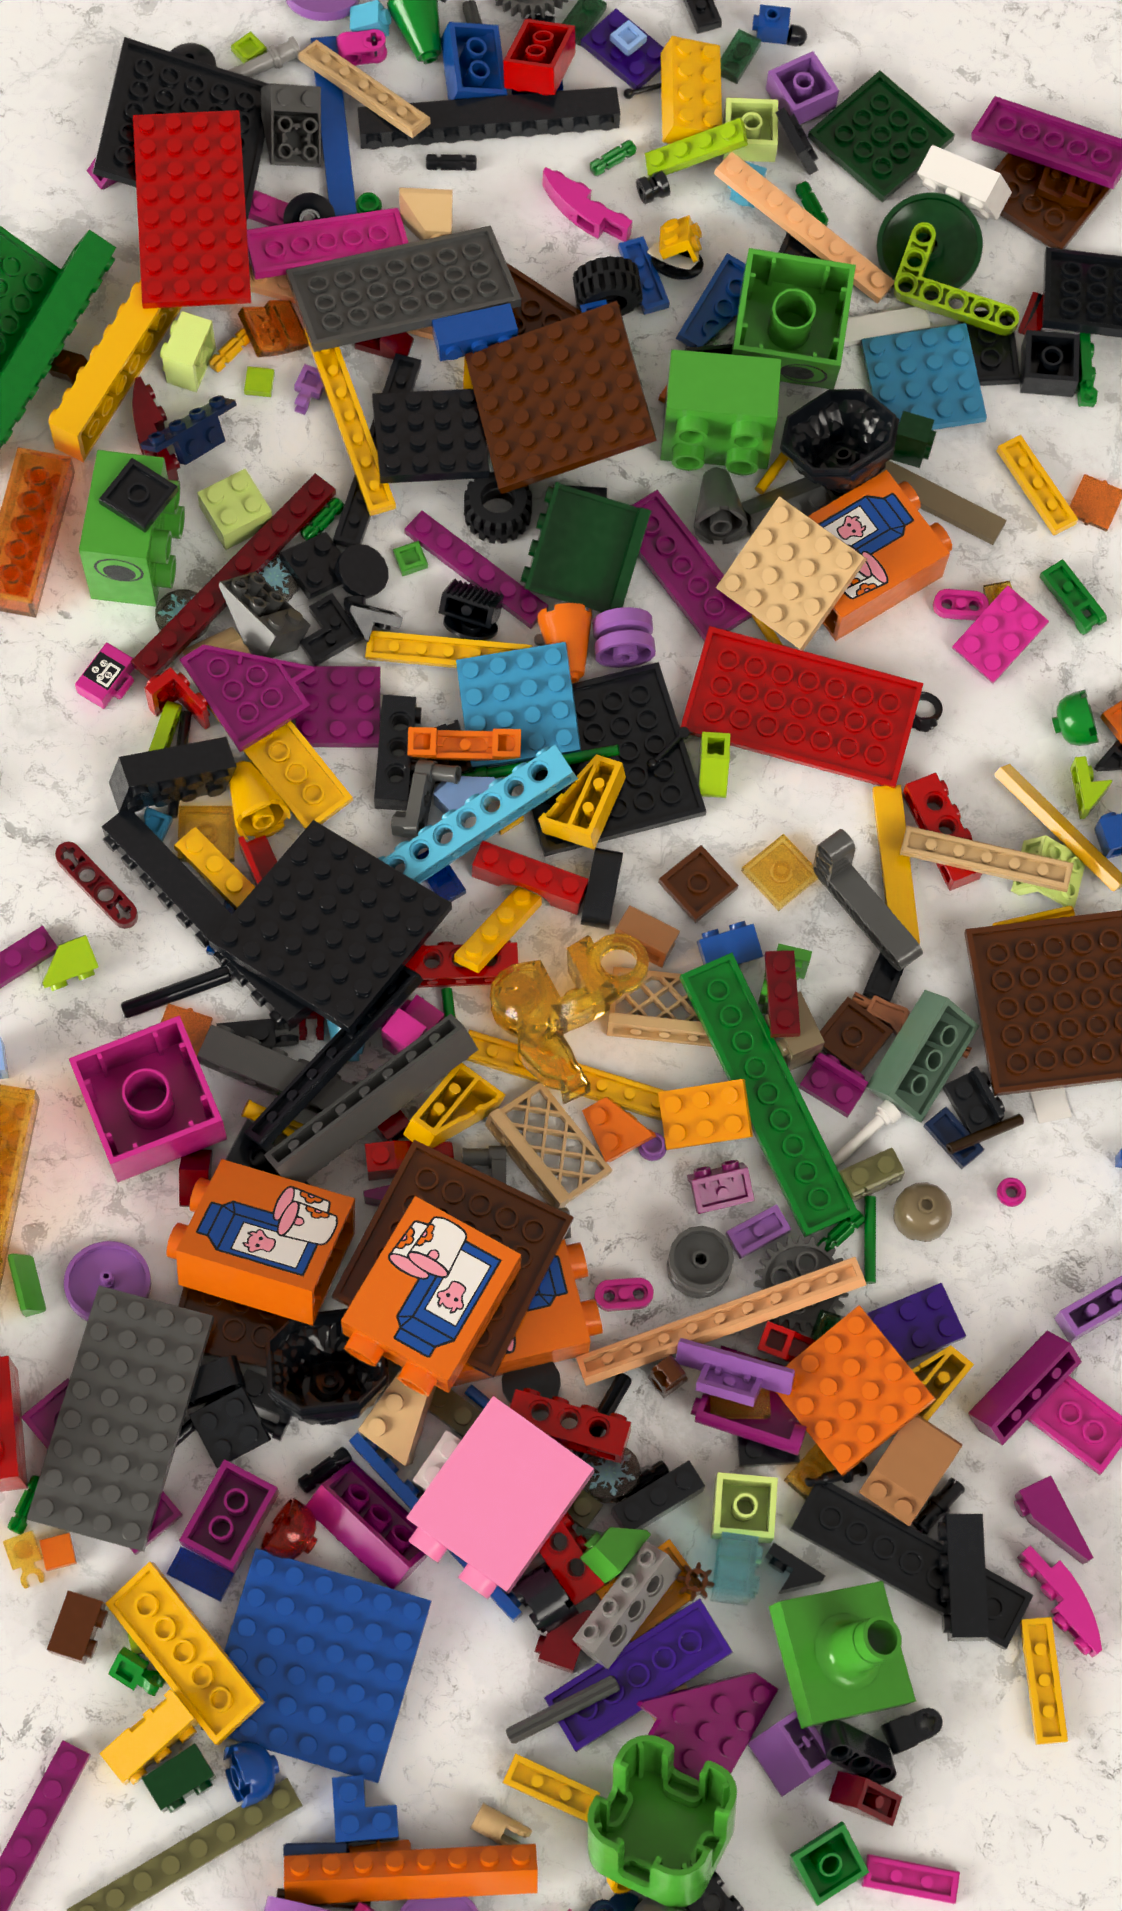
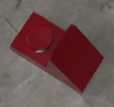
M407 332L357 342L355 343V349L393 360L396 353L409 356L414 338Z

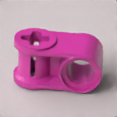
M378 29L344 32L336 38L338 55L354 66L380 63L387 57L386 37Z

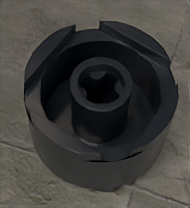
M546 1561L519 1579L516 1583L517 1586L512 1589L519 1602L525 1608L530 1606L533 1613L529 1617L536 1628L542 1633L545 1631L550 1633L580 1613L573 1606V1602L551 1572Z

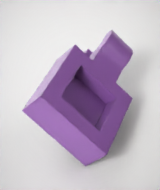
M304 364L294 385V391L299 392L295 400L297 405L295 412L305 415L311 398L319 400L324 391L318 369Z

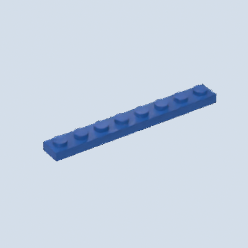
M356 1433L349 1440L350 1444L407 1507L412 1510L419 1500L416 1497L420 1493L419 1490L409 1479L403 1482L396 1475L399 1471L398 1467L388 1457L383 1460L376 1453L379 1447L366 1436L362 1438L359 1433ZM448 1550L459 1564L465 1568L468 1563ZM497 1586L490 1597L514 1623L522 1615V1611L519 1609L522 1604L512 1592L505 1594Z

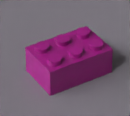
M224 1459L179 1539L181 1545L235 1574L279 1495L278 1487Z

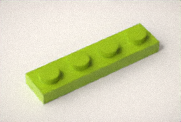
M741 118L645 153L648 176L652 177L653 173L661 170L665 175L747 146L744 122Z

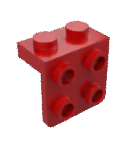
M170 667L161 675L157 674L147 682L144 688L148 707L155 716H158L163 711L167 701L176 702L178 700L187 711L192 713V716L205 730L210 726L207 700L201 693L197 692L195 694L190 689L188 679L181 672L177 674Z

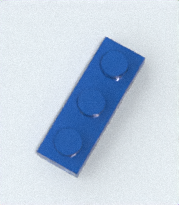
M644 236L619 243L618 250L621 257L630 259L637 264L643 295L640 306L644 315L669 308V299L659 274L651 263V255L647 253L649 249Z

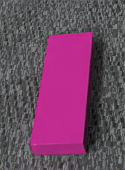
M867 1854L865 1865L869 1873L863 1876L862 1887L956 1904L960 1872Z

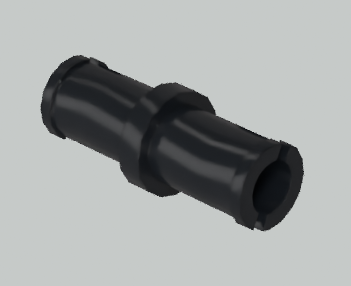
M950 1478L936 1496L932 1495L928 1499V1505L914 1519L913 1525L920 1532L922 1531L923 1534L927 1535L942 1516L949 1514L951 1505L965 1492L964 1486L959 1481L955 1482L954 1478Z

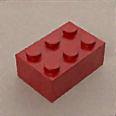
M525 19L503 60L504 88L514 89L518 92L528 91L541 95H555L576 53L575 26Z

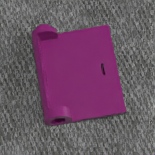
M721 1345V1347H720V1349H723V1350H726V1351L734 1352V1353H737V1354H741V1355H744V1356H748V1357H751V1358H755V1359H758V1360H762V1361H765V1362H769V1363H773V1364H776V1365H780V1366L785 1367L784 1365H781V1364H778V1363H774V1362H771V1361H768V1360H765V1359H762V1358H759V1357H756V1356H753V1355H750V1354H747V1353H743V1352H740V1351H737V1350H734V1349H731V1348H728V1347H725V1346H722V1345ZM764 1388L760 1389L753 1407L703 1393L702 1398H695L691 1410V1415L696 1416V1423L797 1456L799 1455L807 1429L806 1426L800 1424L775 1391Z

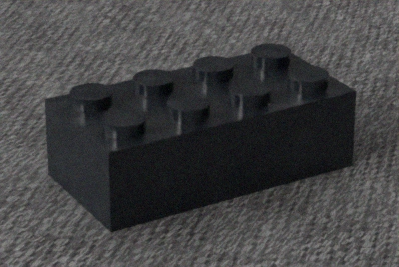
M227 737L121 756L117 760L109 780V785L118 812L128 811L133 813L142 810L144 807L154 805L156 807H164L171 802L179 800L190 802L200 796H219L225 792L237 766Z

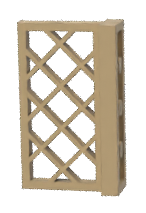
M622 967L613 968L607 1036L712 1047L695 1010L687 1003L689 1000L688 995L682 997L673 988L681 983L679 978L681 974ZM618 976L630 977L636 984L625 991L618 984ZM651 980H658L664 988L653 994L645 984ZM639 988L649 997L640 1005L630 997ZM669 991L677 1002L666 1008L658 998ZM624 999L633 1008L627 1014L615 1012V1006ZM654 1003L662 1013L656 1017L648 1016L643 1009ZM682 1005L690 1016L685 1020L676 1019L671 1012Z
M542 1081L500 1110L499 1108L495 1109L487 1117L485 1126L501 1146H506L508 1155L545 1202L557 1209L565 1208L566 1204L612 1172L611 1167L605 1162ZM540 1092L547 1101L546 1109L531 1107V1097ZM512 1110L525 1112L523 1124L511 1122L506 1114ZM529 1113L545 1115L543 1128L527 1125ZM549 1116L561 1118L564 1122V1130L548 1129ZM526 1131L542 1134L541 1147L530 1145L526 1141ZM546 1135L563 1137L561 1150L546 1148ZM567 1138L580 1142L582 1145L581 1153L565 1151ZM544 1154L560 1156L559 1169L547 1167L543 1162ZM564 1157L579 1159V1172L563 1170ZM584 1161L596 1162L602 1171L596 1175L583 1173ZM562 1176L577 1178V1188L568 1193L561 1185Z

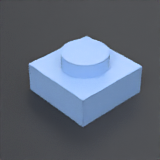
M628 20L610 34V41L628 57L646 43L647 35Z

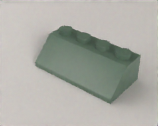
M924 990L866 1087L881 1100H889L899 1111L921 1123L980 1025L949 998Z

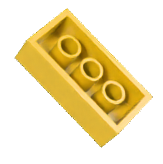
M671 36L662 50L661 97L663 143L671 144L722 125L720 45Z

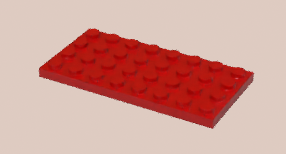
M240 111L133 115L143 309L251 303Z
M709 626L681 727L688 728L689 735L702 737V732L730 733V746L895 789L924 683Z

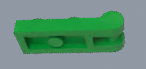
M1063 559L1041 572L1040 579L1072 618L1082 635L1090 632L1096 624L1100 626L1107 621V616L1103 609ZM1086 609H1087V610L1090 612V614H1091V615H1090L1089 617H1087V618H1086L1085 615L1082 613V612L1085 611Z

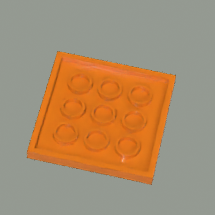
M860 1305L785 1366L795 1371L791 1394L785 1395L776 1392L800 1424L807 1427L806 1431L842 1476L847 1474L936 1400Z

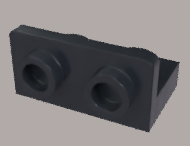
M977 1066L971 1068L968 1074L943 1086V1090L963 1126L971 1134L1002 1121L1005 1116V1107L1001 1099L993 1095L988 1076L985 1072H980Z

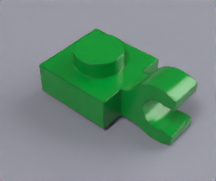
M125 1646L118 1653L108 1675L133 1691L139 1685L152 1696H155L159 1688H162L166 1682L157 1670H147L150 1664L148 1661Z

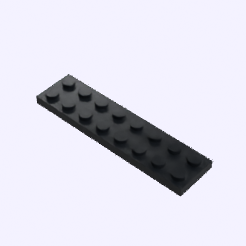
M824 1483L814 1484L790 1531L872 1577L883 1581V1583L941 1615L946 1614V1602H941L940 1596L941 1584H945V1571H940L939 1554L944 1553L943 1544L832 1483L827 1485ZM986 1569L989 1638L986 1640L1006 1650L1033 1594Z

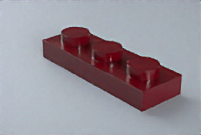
M794 950L765 951L770 1038L799 1037L801 1032Z

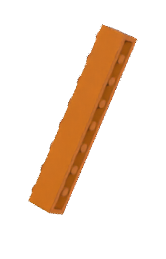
M536 1844L284 1856L285 1899L304 1904H329L537 1893L538 1868Z

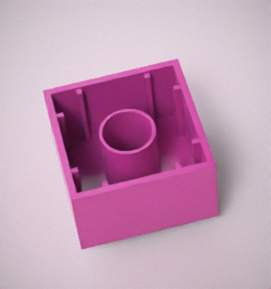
M180 1015L69 1058L117 1183L227 1140L222 1118Z

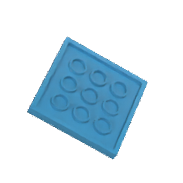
M966 323L861 340L871 395L892 411L899 419V422L903 411L933 419L932 430L986 422V410Z
M566 642L456 660L465 731L521 729V758L470 761L473 770L484 766L493 767L530 761L536 758V754L547 746L552 747L556 745L562 755L581 751Z

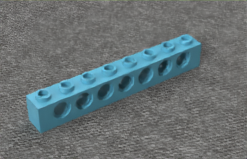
M547 746L536 754V758L528 763H520L512 770V774L504 779L498 778L488 786L489 789L481 794L477 793L470 796L465 801V805L457 810L452 809L446 812L441 817V821L433 826H425L418 832L417 837L411 841L401 842L394 848L393 853L378 859L394 869L399 864H405L403 874L420 884L481 844L482 840H487L578 778L557 746ZM548 770L545 779L541 781L535 780L536 774L539 771ZM516 786H524V791L521 795L512 796V791ZM500 801V807L497 811L488 812V807L492 802ZM470 817H476L475 825L471 828H465L466 820ZM445 833H453L450 842L446 844L441 843V838ZM423 848H429L428 856L424 859H418L419 851Z

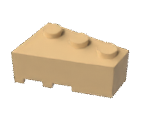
M401 1368L358 1431L401 1464L408 1466L413 1464L416 1447L424 1428V1421L436 1386L429 1396L415 1392L397 1379L402 1370Z

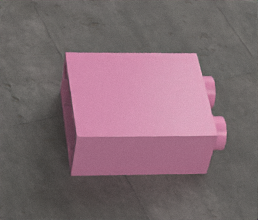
M493 1396L406 1517L418 1527L408 1541L437 1563L447 1549L468 1564L458 1578L485 1598L489 1599L497 1586L510 1593L595 1473L594 1468Z

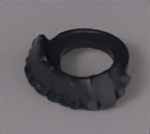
M921 692L919 701L925 700L932 703L935 707V714L931 717H919L915 714L912 728L921 732H929V730H933L938 725L943 707L935 695Z

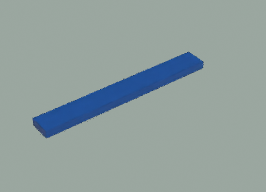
M336 36L311 38V43L317 39L338 54ZM314 71L315 84L321 87V137L328 200L335 211L336 217L357 214L343 90Z

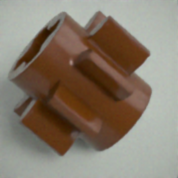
M700 1562L697 1563L694 1569H690L689 1566L685 1565L683 1569L686 1576H677L676 1581L683 1583V1588H681L679 1594L687 1592L691 1595V1602L699 1594L702 1598L706 1599L708 1595L705 1588H714L715 1583L708 1581V1576H710L712 1570L704 1572L700 1569ZM691 1575L695 1579L699 1577L702 1579L700 1589L696 1585L693 1587L689 1586Z

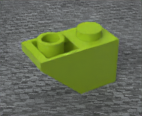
M702 732L699 759V789L702 797L726 798L730 760V733Z
M86 935L58 945L42 981L44 988L50 987L52 991L67 986L66 980L77 976L80 981L95 975L93 969L99 966Z

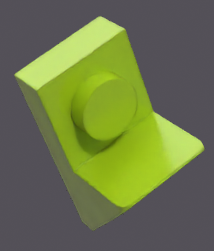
M1083 756L1075 757L1070 767L1080 819H1085L1112 783V780L1093 782V768L1091 765L1088 766L1087 758Z

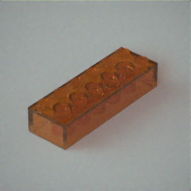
M17 448L0 510V611L34 618L37 616L75 474L72 458L69 456Z

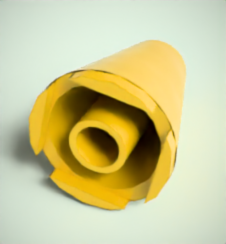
M239 761L236 763L237 767L229 782L235 827L238 835L244 836L247 840V836H255V838L266 835V837L273 836L285 827V819L287 817L290 819L291 815L288 805L252 762Z

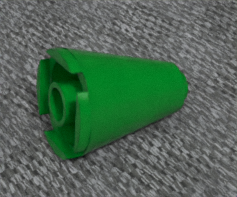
M389 0L387 7L391 17L416 59L424 64L437 61L438 56L442 53L438 0Z

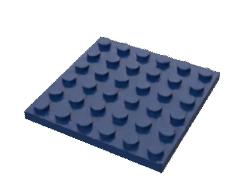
M256 1548L224 1651L265 1703L227 1738L240 1742H254L266 1750L352 1776L363 1775L364 1779L379 1783L432 1601Z

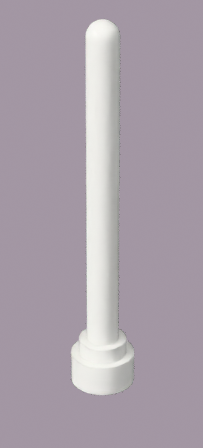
M884 1100L877 1107L876 1117L832 1157L837 1168L883 1125L894 1124L901 1117L900 1111L889 1100Z

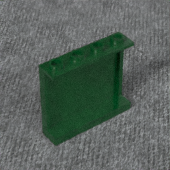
M556 481L553 487L548 486L544 502L548 503L546 513H540L536 529H539L540 533L538 540L533 539L530 545L528 555L533 557L530 567L525 566L522 572L520 582L525 583L523 589L568 603L583 604L585 608L601 613L606 610L623 608L652 510L634 507L572 488Z

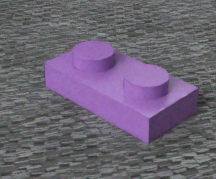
M776 1204L726 1231L725 1235L739 1259L788 1234L791 1232V1227Z

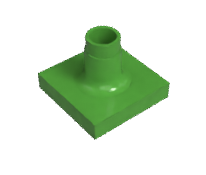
M883 1581L783 1600L769 1606L801 1729L825 1724L832 1720L848 1719L916 1702L901 1649V1633L893 1620Z

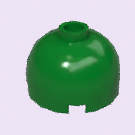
M1085 689L1065 696L1057 706V716L1052 718L1055 733H1061L1065 741L1071 745L1084 746L1099 742Z

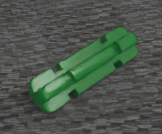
M627 140L621 144L622 147L617 146L601 156L602 159L597 158L590 162L589 168L594 176H599L605 172L604 169L609 170L625 160L624 157L629 158L636 154L637 148L632 140Z
M807 181L799 183L796 186V193L800 199H803L801 202L805 210L827 226L828 218L825 212H822L823 208L815 193L811 192L810 184Z
M337 497L332 498L327 503L328 507H323L310 521L311 524H307L301 530L303 539L309 540L317 536V533H322L335 519L334 516H338L343 511L344 503Z
M857 1210L858 1213L837 1224L827 1234V1238L823 1237L816 1246L819 1247L825 1241L826 1246L824 1250L826 1252L835 1248V1246L838 1247L854 1233V1228L858 1229L864 1223L865 1217Z
M33 1475L27 1485L29 1488L24 1491L14 1511L16 1515L15 1517L12 1516L8 1523V1529L16 1534H23L28 1525L26 1523L39 1476Z

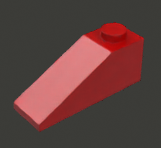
M393 1140L366 1143L365 1153L368 1181L394 1178L412 1141ZM443 1142L433 1148L454 1159L452 1142Z

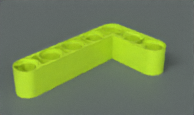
M922 222L917 224L912 230L894 281L893 292L896 299L1000 335L1008 336L1013 334L1019 322V313L1014 307L923 277L935 244L936 232L935 228L929 223ZM920 233H926L931 239L923 243L918 241L916 237ZM911 258H918L922 264L919 267H911L907 262ZM906 282L911 284L913 289L910 292H902L899 289V285ZM934 291L937 293L938 298L929 301L924 297V293ZM953 299H959L963 306L959 309H953L949 302ZM982 307L989 314L986 317H978L974 310ZM1002 316H1010L1014 323L1004 326L999 319Z

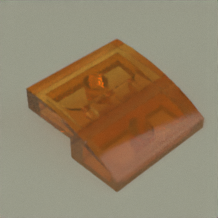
M269 300L264 307H242L238 312V316L257 357L282 355L309 346L304 328L291 300Z

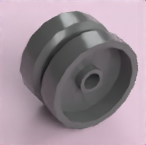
M706 1226L690 1227L681 1232L671 1245L666 1265L668 1278L673 1286L685 1296L697 1299L710 1297L721 1291L729 1279L734 1262L732 1246L726 1236L714 1228ZM696 1259L703 1260L702 1265L698 1264Z

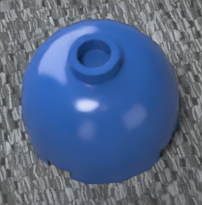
M241 1742L226 1747L223 1760L229 1759L230 1768L226 1769L225 1773L236 1802L243 1801L241 1807L245 1808L267 1798L275 1786V1774L279 1773L276 1757L274 1755L270 1756L264 1747L254 1742Z

